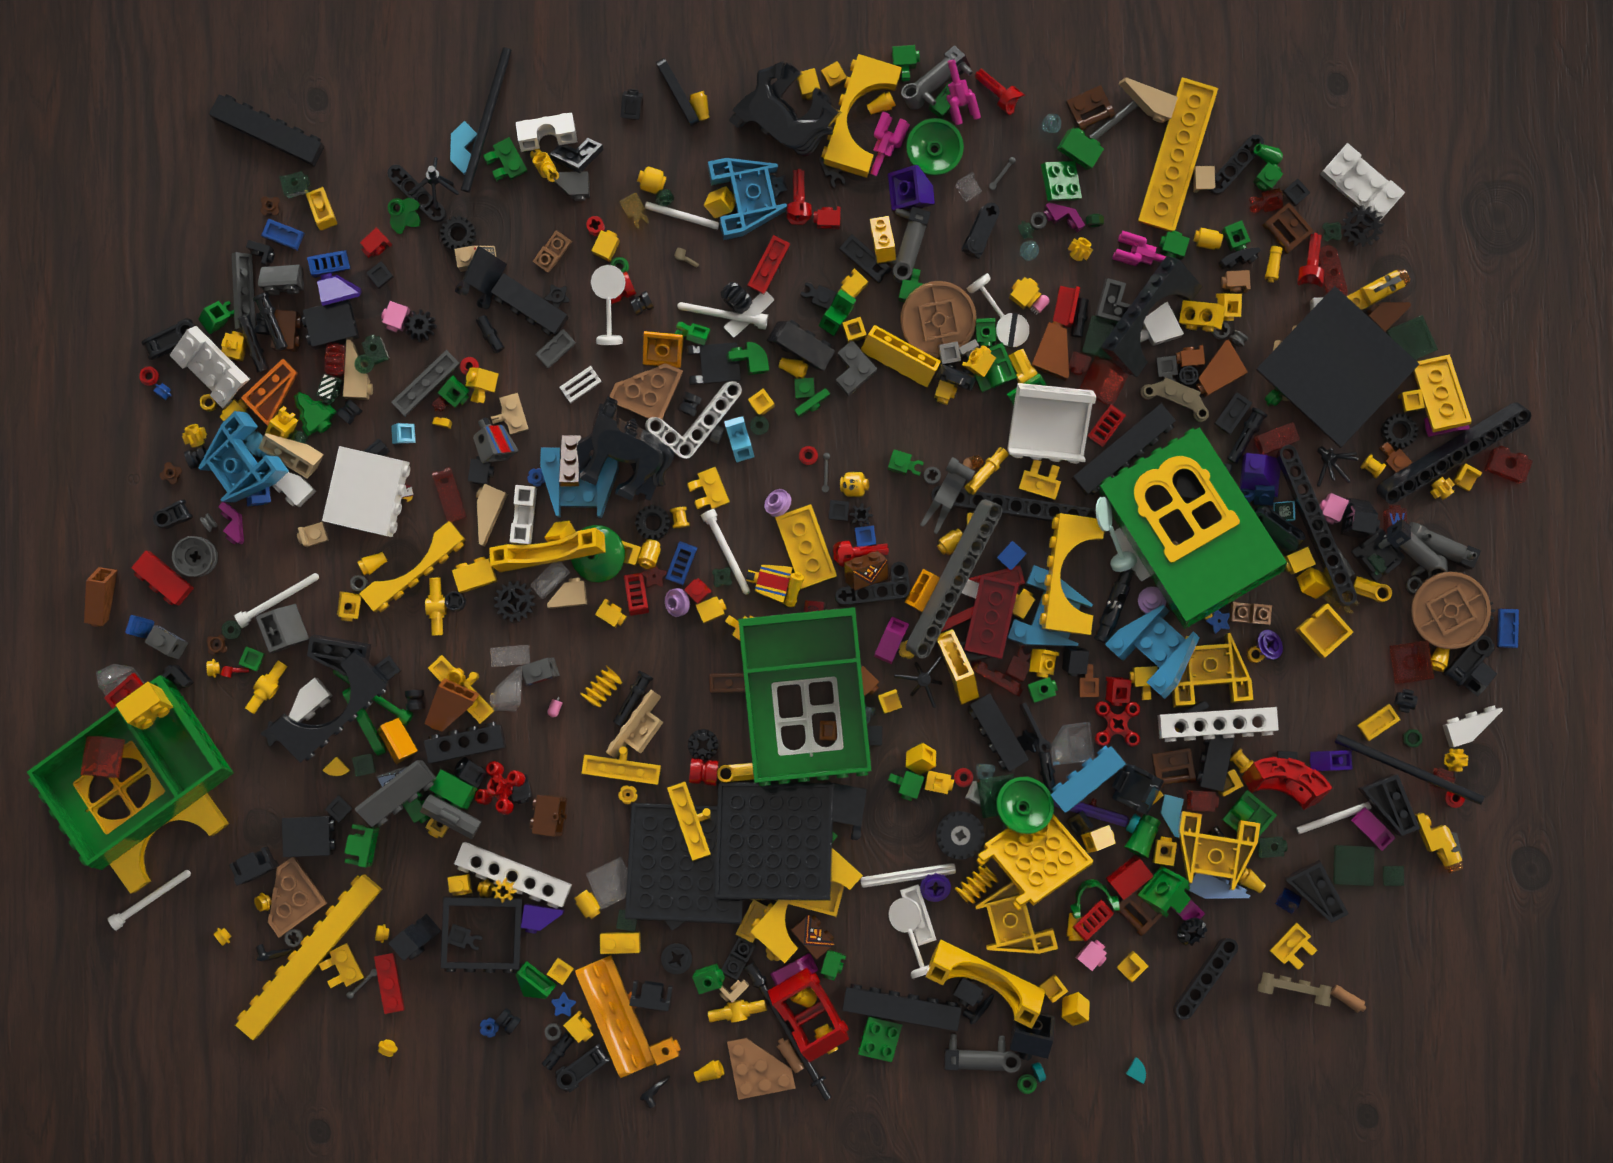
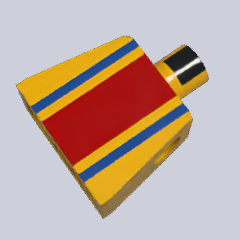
M761 565L760 572L748 570L746 581L756 583L755 592L784 604L792 567Z

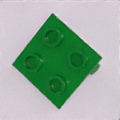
M869 1016L866 1020L867 1024L863 1031L861 1045L858 1048V1055L892 1062L902 1024Z

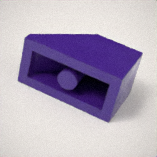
M1352 750L1310 752L1311 769H1316L1317 771L1352 770Z
M525 904L521 928H525V932L537 933V930H542L564 914L565 909Z

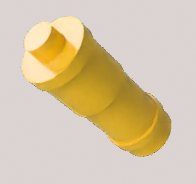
M1271 246L1269 252L1270 256L1265 278L1268 279L1269 283H1274V280L1279 278L1282 248L1278 246Z
M798 571L790 575L788 590L784 599V604L788 607H794L797 603L798 593L804 577Z

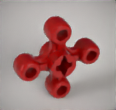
M1102 701L1096 704L1095 713L1100 717H1104L1107 721V728L1095 735V743L1098 746H1107L1110 743L1111 737L1115 734L1122 735L1126 745L1129 747H1136L1140 743L1139 734L1132 732L1127 726L1128 720L1140 713L1139 704L1136 702L1127 703L1124 711L1118 715L1110 710L1108 703ZM1100 706L1105 707L1104 713L1100 712ZM1130 706H1134V707H1135V712H1134V713H1131V712H1130V710H1129ZM1120 720V726L1122 729L1114 728L1113 726L1115 725V723L1113 721ZM1102 735L1105 737V742L1103 743L1099 740ZM1131 736L1135 737L1134 743H1131L1129 740Z
M491 761L487 764L486 771L492 779L489 780L487 789L476 791L475 801L482 805H488L493 797H496L498 799L496 810L501 814L508 815L514 809V805L508 797L512 793L513 786L519 787L524 784L525 775L520 771L513 770L504 779L502 777L504 766L499 762Z

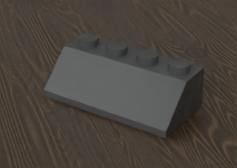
M416 760L358 805L355 811L371 827L376 825L381 827L388 821L387 817L392 813L396 815L404 809L402 807L403 804L407 801L412 803L416 800L421 790L427 791L434 785L433 781L436 780V777L423 760Z

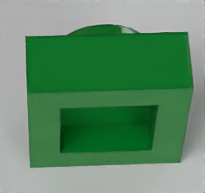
M814 378L795 379L796 399L811 398L815 395Z
M246 646L239 664L258 671L265 653Z

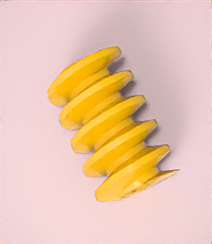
M607 665V672L604 670L600 671L603 677L596 675L595 678L598 683L591 681L592 689L585 688L587 695L580 693L593 706L601 707L602 705L599 700L606 702L605 694L612 695L610 688L617 690L615 683L622 684L620 677Z
M986 865L985 869L981 866L978 867L979 874L975 871L972 872L973 879L967 876L968 884L961 882L962 889L955 887V890L967 903L969 901L974 904V896L980 899L979 891L986 893L985 886L993 887L991 881L998 883V879Z

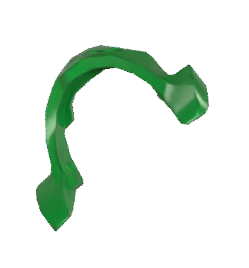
M1088 879L1082 882L1076 891V903L1070 905L1072 915L1075 919L1081 917L1080 898L1086 888L1096 886L1102 889L1107 895L1108 903H1111L1115 911L1120 910L1118 896H1111L1106 886L1099 881Z

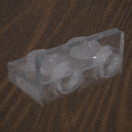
M560 561L553 562L530 586L544 599L571 572Z

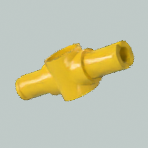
M535 149V153L533 150L530 152V157L533 159L532 161L541 177L547 178L550 182L555 181L553 178L556 180L559 178V173L556 171V167L548 153L542 152L540 149Z
M441 577L429 578L430 595L425 600L426 615H429V618H431L432 636L443 635L442 618L447 614V607L445 605V597L443 598V595H441Z
M278 660L269 674L262 675L253 687L255 690L253 692L254 695L245 709L255 714L264 700H270L279 688L278 680L288 666Z
M744 999L736 1000L733 1003L728 1002L724 1008L708 1011L709 1022L727 1019V1021L731 1020L732 1023L746 1020L751 1016L750 1014L767 1011L766 1001L760 1000L748 1003V1001L744 1002Z

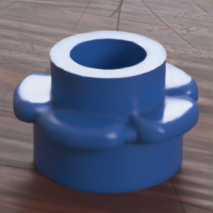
M163 383L155 385L156 388L153 391L164 400L172 396L169 393L171 389Z
M533 468L529 471L527 480L530 484L539 487L545 482L541 468Z
M492 1018L483 1020L480 1023V1033L483 1036L493 1037L499 1030L495 1020Z

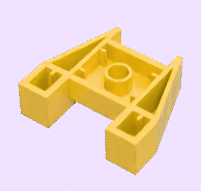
M1231 633L1224 635L1225 644L1195 647L1178 686L1172 691L1173 708L1195 705L1194 686L1229 684L1231 703L1250 702L1253 700L1252 680Z
M1182 811L1178 834L1186 878L1189 884L1193 881V874L1197 873L1231 879L1229 890H1234L1258 843L1261 823L1239 821L1237 838L1231 839L1200 834L1202 814Z
M1013 881L975 905L976 909L987 907L996 943L986 945L987 950L1040 954L1058 949L1053 928L1034 932L1027 905L1019 911L1013 906L1016 902L1015 899L1023 895Z

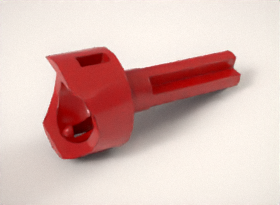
M982 68L975 74V78L1000 98L997 104L998 107L1008 115L1013 114L1018 99L1025 96V94L1015 86L1006 89Z
M802 169L793 170L794 202L787 205V218L791 224L795 225L805 224L812 216V205L805 202L804 171Z
M1318 233L1310 234L1307 265L1299 268L1297 280L1299 286L1306 283L1316 284L1320 287L1323 286L1325 271L1318 267L1322 235H1318Z
M841 541L833 545L834 560L842 567H844V562L867 555L870 552L879 551L882 555H888L889 552L888 544L852 548L850 541Z

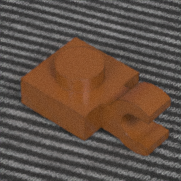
M1388 442L1383 443L1379 447L1388 457L1384 462L1394 473L1399 472L1412 463L1400 448L1394 451Z
M1088 664L1087 674H1084V678H1079V697H1099V678H1093V664Z

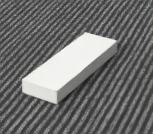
M919 884L900 890L902 898L912 899L921 910V922L913 930L918 946L935 941L936 937Z

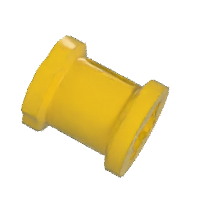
M1369 454L1360 468H1365L1374 475V478H1377L1386 467V464L1379 463L1373 458L1372 454Z
M687 507L670 509L674 521L673 529L690 526L686 519L685 511Z
M1241 748L1230 756V761L1240 769V773H1243L1253 764V760H1249L1243 754Z

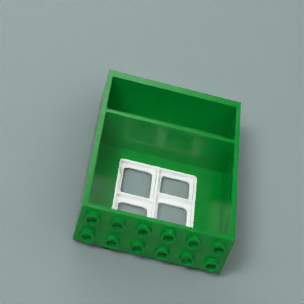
M855 607L738 619L754 783L759 782V786L771 785V781L777 780L778 784L790 783V779L797 778L798 782L810 781V777H817V780L829 779V775H837V778H846L848 773H856V776L868 775V771H871ZM823 681L832 682L834 702L826 705H811L809 684ZM783 685H800L803 715L801 717L781 718L779 716L777 688ZM834 712L836 715L837 740L829 747H822L814 740L812 715L815 713ZM804 725L806 739L800 749L790 750L784 746L781 737V728L783 726Z

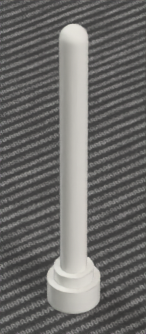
M683 302L677 305L679 310L753 323L754 326L764 330L767 327V314L760 313V315L752 316Z
M715 509L701 514L703 522L710 525L743 593L749 594L750 588L716 522L717 513Z
M314 573L248 612L237 613L234 615L236 621L241 628L246 627L253 617L319 579V575Z
M189 870L183 871L123 913L111 915L107 918L109 924L117 931L123 927L126 919L190 877L191 872Z

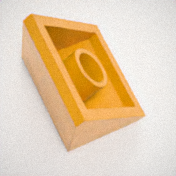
M644 331L643 364L660 366L666 363L675 368H681L683 335Z
M400 718L382 724L377 731L395 764L402 762L418 751L404 725L399 720Z

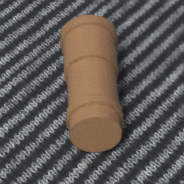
M1337 984L1332 989L1330 994L1345 1003L1356 1013L1365 1011L1364 1000L1352 995Z
M781 1038L778 1040L779 1045L776 1047L787 1060L794 1073L796 1074L804 1069L805 1066L797 1056L789 1039L784 1040Z

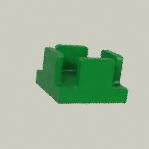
M352 824L353 829L363 830L365 833L364 835L357 833L348 835L345 853L359 856V860L347 858L344 863L365 868L370 867L373 863L380 828Z
M1163 866L1157 870L1138 894L1141 900L1147 902L1155 912L1166 918L1169 915L1167 910L1170 907L1177 913H1181L1191 900L1184 891V889L1187 891L1190 889L1188 880Z

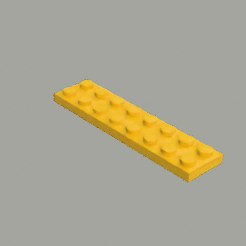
M1181 78L1176 97H1178L1172 118L1167 123L1138 222L1169 232L1175 231L1218 88Z

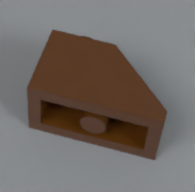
M1382 302L1378 306L1374 304L1367 311L1368 317L1386 332L1411 304L1409 302Z

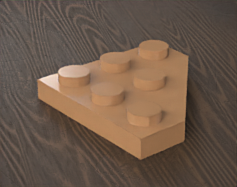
M666 363L654 369L615 383L610 397L618 401L617 406L648 419L657 417L663 420L683 370Z
M291 857L277 867L268 923L280 938L326 905L327 902L295 857Z
M748 1038L727 1041L738 1100L796 1088L791 1067L778 1060L769 1052L760 1048Z

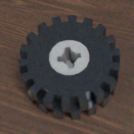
M956 811L945 815L936 829L938 846L950 858L965 860L973 857L981 850L980 848L984 844L985 833L983 825L978 818L968 812Z

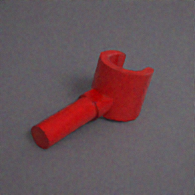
M224 666L221 676L231 678L232 672L246 673L249 672V668Z

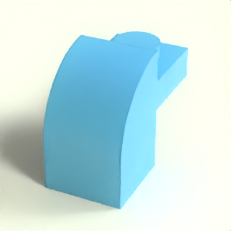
M743 416L725 421L736 462L753 458L754 453Z

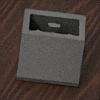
M300 265L261 267L258 286L264 292H268L270 296L280 295V292L299 294V291H304L303 268Z
M296 604L277 608L256 616L269 653H276L309 640Z

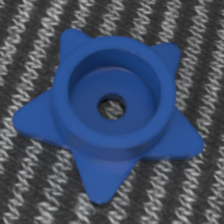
M1217 610L1211 618L1206 619V622L1213 626L1214 633H1217L1220 629L1229 630L1230 627L1227 620L1230 617V613L1222 614Z
M563 992L559 999L551 1000V1003L556 1007L554 1015L558 1016L563 1013L570 1017L571 1007L576 1004V1001L569 999L566 993Z

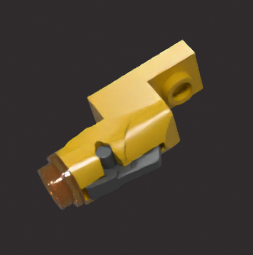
M1397 269L1347 297L1363 310L1406 287L1407 283L1410 282V277L1405 269Z
M1421 812L1414 814L1420 827L1418 830L1427 851H1438L1436 853L1442 861L1444 868L1448 870V873L1463 869V856L1457 833L1451 832L1446 825H1440L1431 829L1432 823L1428 815Z

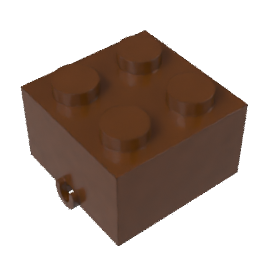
M537 795V798H534L532 809L535 810L534 818L532 817L530 821L532 834L554 837L562 836L564 820L567 819L565 813L566 797Z

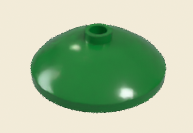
M938 118L927 119L917 124L910 132L906 146L907 155L912 165H918L923 173L942 175L950 172L958 165L963 155L964 143L959 130L950 122ZM936 147L938 152L933 153L931 148Z
M591 525L585 527L582 530L597 528L605 534L606 553L596 554L594 558L585 556L571 559L572 565L577 573L588 581H608L620 572L624 564L625 550L620 537L606 526Z
M1017 777L1008 781L1001 788L997 796L996 807L1001 821L1009 829L1020 834H1033L1041 831L1050 822L1054 812V801L1048 788L1040 781L1031 777ZM1019 806H1023L1025 811H1021Z

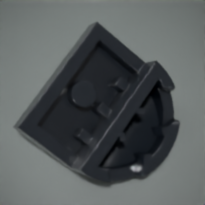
M946 363L945 365H940L936 379L972 391L977 377L973 376L974 374L968 370H963L962 372L956 370L954 365Z

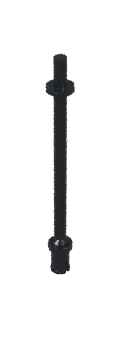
M752 962L744 967V969H746L753 981V987L759 988L811 1076L813 1082H811L810 1086L816 1085L825 1101L830 1099L831 1095L823 1083L826 1077H820L813 1064L800 1053L799 1047L792 1035L793 1030L772 1005L766 986V977L762 976L755 962Z

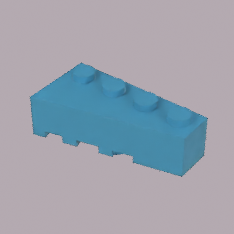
M1104 746L1097 752L1099 755L1094 760L1089 758L1082 764L1084 767L1079 772L1075 770L1067 776L1068 781L1062 785L1060 782L1052 788V798L1065 813L1087 797L1088 794L1096 790L1104 781L1111 778L1119 769L1127 765L1112 746L1109 748Z

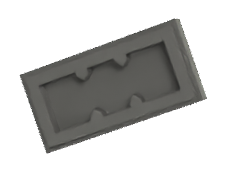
M562 329L535 355L549 369L576 345V342Z

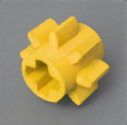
M1080 237L1078 240L1074 238L1068 247V250L1071 251L1070 256L1076 261H1082L1083 258L1087 260L1093 251L1090 248V241L1083 237Z
M192 424L184 429L185 433H182V438L185 445L190 443L191 447H198L205 443L204 439L207 433L204 427L199 428L198 424Z
M1442 476L1431 484L1433 490L1430 493L1435 499L1440 497L1444 500L1454 492L1452 487L1455 484L1450 478L1445 480Z
M1450 748V753L1444 755V765L1449 767L1448 771L1463 772V767L1468 766V756L1463 753V749Z
M507 877L504 878L502 883L500 880H497L496 884L498 886L492 888V891L496 892L494 899L497 897L501 898V903L505 901V898L511 901L513 899L511 893L517 892L516 889H513L515 882H507ZM503 886L508 890L506 894H503V890H500Z

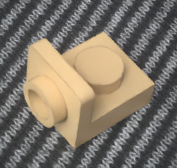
M323 522L298 528V541L305 547L329 541Z
M745 979L741 982L737 980L730 987L731 993L722 985L719 988L721 991L719 994L725 1001L728 1002L730 1000L733 1003L748 988L749 983Z

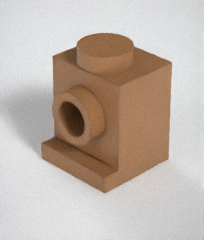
M1250 270L1226 271L1224 277H1221V287L1225 290H1230V292H1241V289H1244V293H1247L1251 289Z

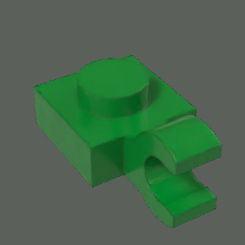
M678 322L676 328L682 331L676 330L675 334L683 335V337L687 336L686 340L705 345L710 328L694 323L689 326L683 322Z

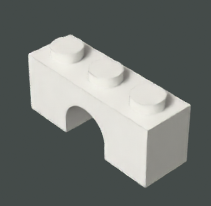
M572 113L516 122L521 152L540 149V139L545 135H554L557 138L558 145L577 142Z
M515 485V512L513 523H511V544L529 545L532 543L537 495L536 487Z

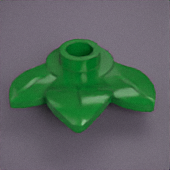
M395 198L388 203V212L391 215L390 224L398 234L403 233L405 226H420V217L416 212L420 204L415 199L406 198L402 200ZM397 204L400 206L399 211L395 209Z

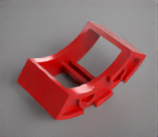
M1269 757L1253 762L1242 776L1251 793L1259 790L1280 791L1297 801L1303 810L1319 803L1333 789L1325 777L1316 769L1313 770L1304 765V762L1292 758Z
M805 968L768 990L772 1005L784 1021L788 1020L794 1030L792 1035L799 1047L800 1053L809 1062H812L849 1040L847 1034L849 1029L843 1020L841 1021L832 1002L819 984L820 979L815 972L811 973L808 968ZM810 986L820 1001L794 1015L785 1000ZM827 1011L835 1029L810 1043L801 1025Z

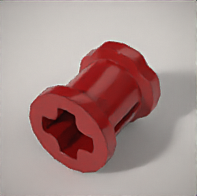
M592 216L587 220L586 226L591 235L597 237L601 230H605L600 217ZM594 223H597L598 225L597 230L593 228Z

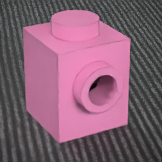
M390 301L387 309L385 308L382 312V323L387 326V330L397 333V330L403 332L405 328L404 323L407 322L406 316H409L411 310L406 306Z
M1330 493L1327 495L1326 500L1321 501L1320 508L1328 524L1333 525L1341 521L1349 500Z
M1089 940L1075 958L1093 971L1097 965L1100 967L1105 962V955L1107 953L1103 950L1105 946L1098 940H1095V942Z

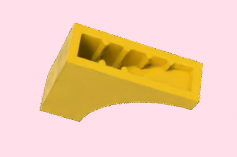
M951 629L941 633L937 643L946 662L960 703L964 704L979 698L974 672L954 630Z

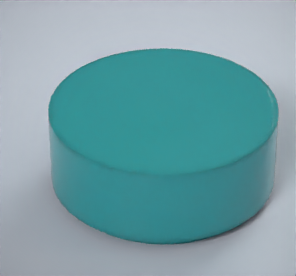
M1133 814L1126 828L1128 832L1133 834L1141 816Z
M1038 1062L1032 1064V1071L1037 1081L1040 1083L1046 1080L1041 1064Z

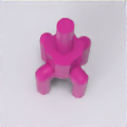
M955 59L949 60L948 66L953 82L948 84L950 94L947 95V101L951 106L949 110L952 121H955V125L963 123L959 106L968 104L970 115H973V119L981 118L975 94L971 89H968L965 79L960 80Z
M882 112L874 132L877 142L873 150L878 152L870 174L877 176L884 157H891L894 148L902 146L910 126L906 120L900 118L895 132L888 131L893 118L886 112Z
M1122 230L1118 242L1131 245V252L1116 249L1112 259L1137 266L1139 262L1151 265L1153 260L1162 262L1166 256L1156 253L1157 247L1146 244L1147 239L1145 237Z

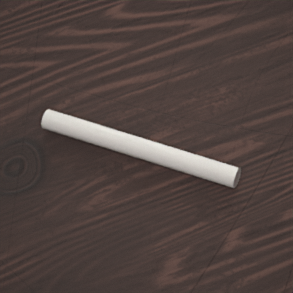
M646 202L645 209L716 230L719 228L720 222L651 202Z
M1369 802L1298 826L1296 827L1297 833L1302 834L1359 813L1364 807L1369 810L1371 805Z

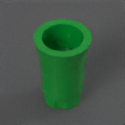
M1143 814L1124 848L1138 856L1149 859L1150 851L1161 822L1152 816Z

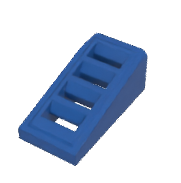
M346 250L307 257L310 273L313 278L327 273H337L351 269ZM340 256L342 257L343 266L339 264L338 257ZM332 258H334V262H335V266H336V267H333V268H332V264H331V259H332ZM323 260H326L327 269H324ZM315 262L319 263L320 270L316 269Z
M680 541L665 579L683 585L697 547ZM683 549L691 552V555L680 552V550ZM678 556L687 559L688 563L677 559ZM675 563L686 567L685 570L675 567ZM672 570L683 574L682 578L671 574Z
M131 615L125 632L129 635L147 638L155 622Z

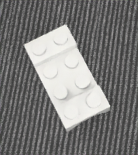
M1348 143L1320 173L1322 177L1358 208L1364 205L1365 209L1368 206H1372V212L1378 210L1377 217H1384L1405 193L1393 181H1388L1363 160L1361 154Z
M197 326L185 332L170 354L182 368L188 367L212 391L210 396L223 409L232 402L231 399L236 392L250 380Z

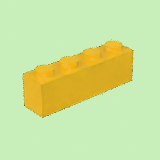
M876 325L869 332L861 348V351L867 356L878 360L885 366H889L925 387H928L941 363L935 357Z

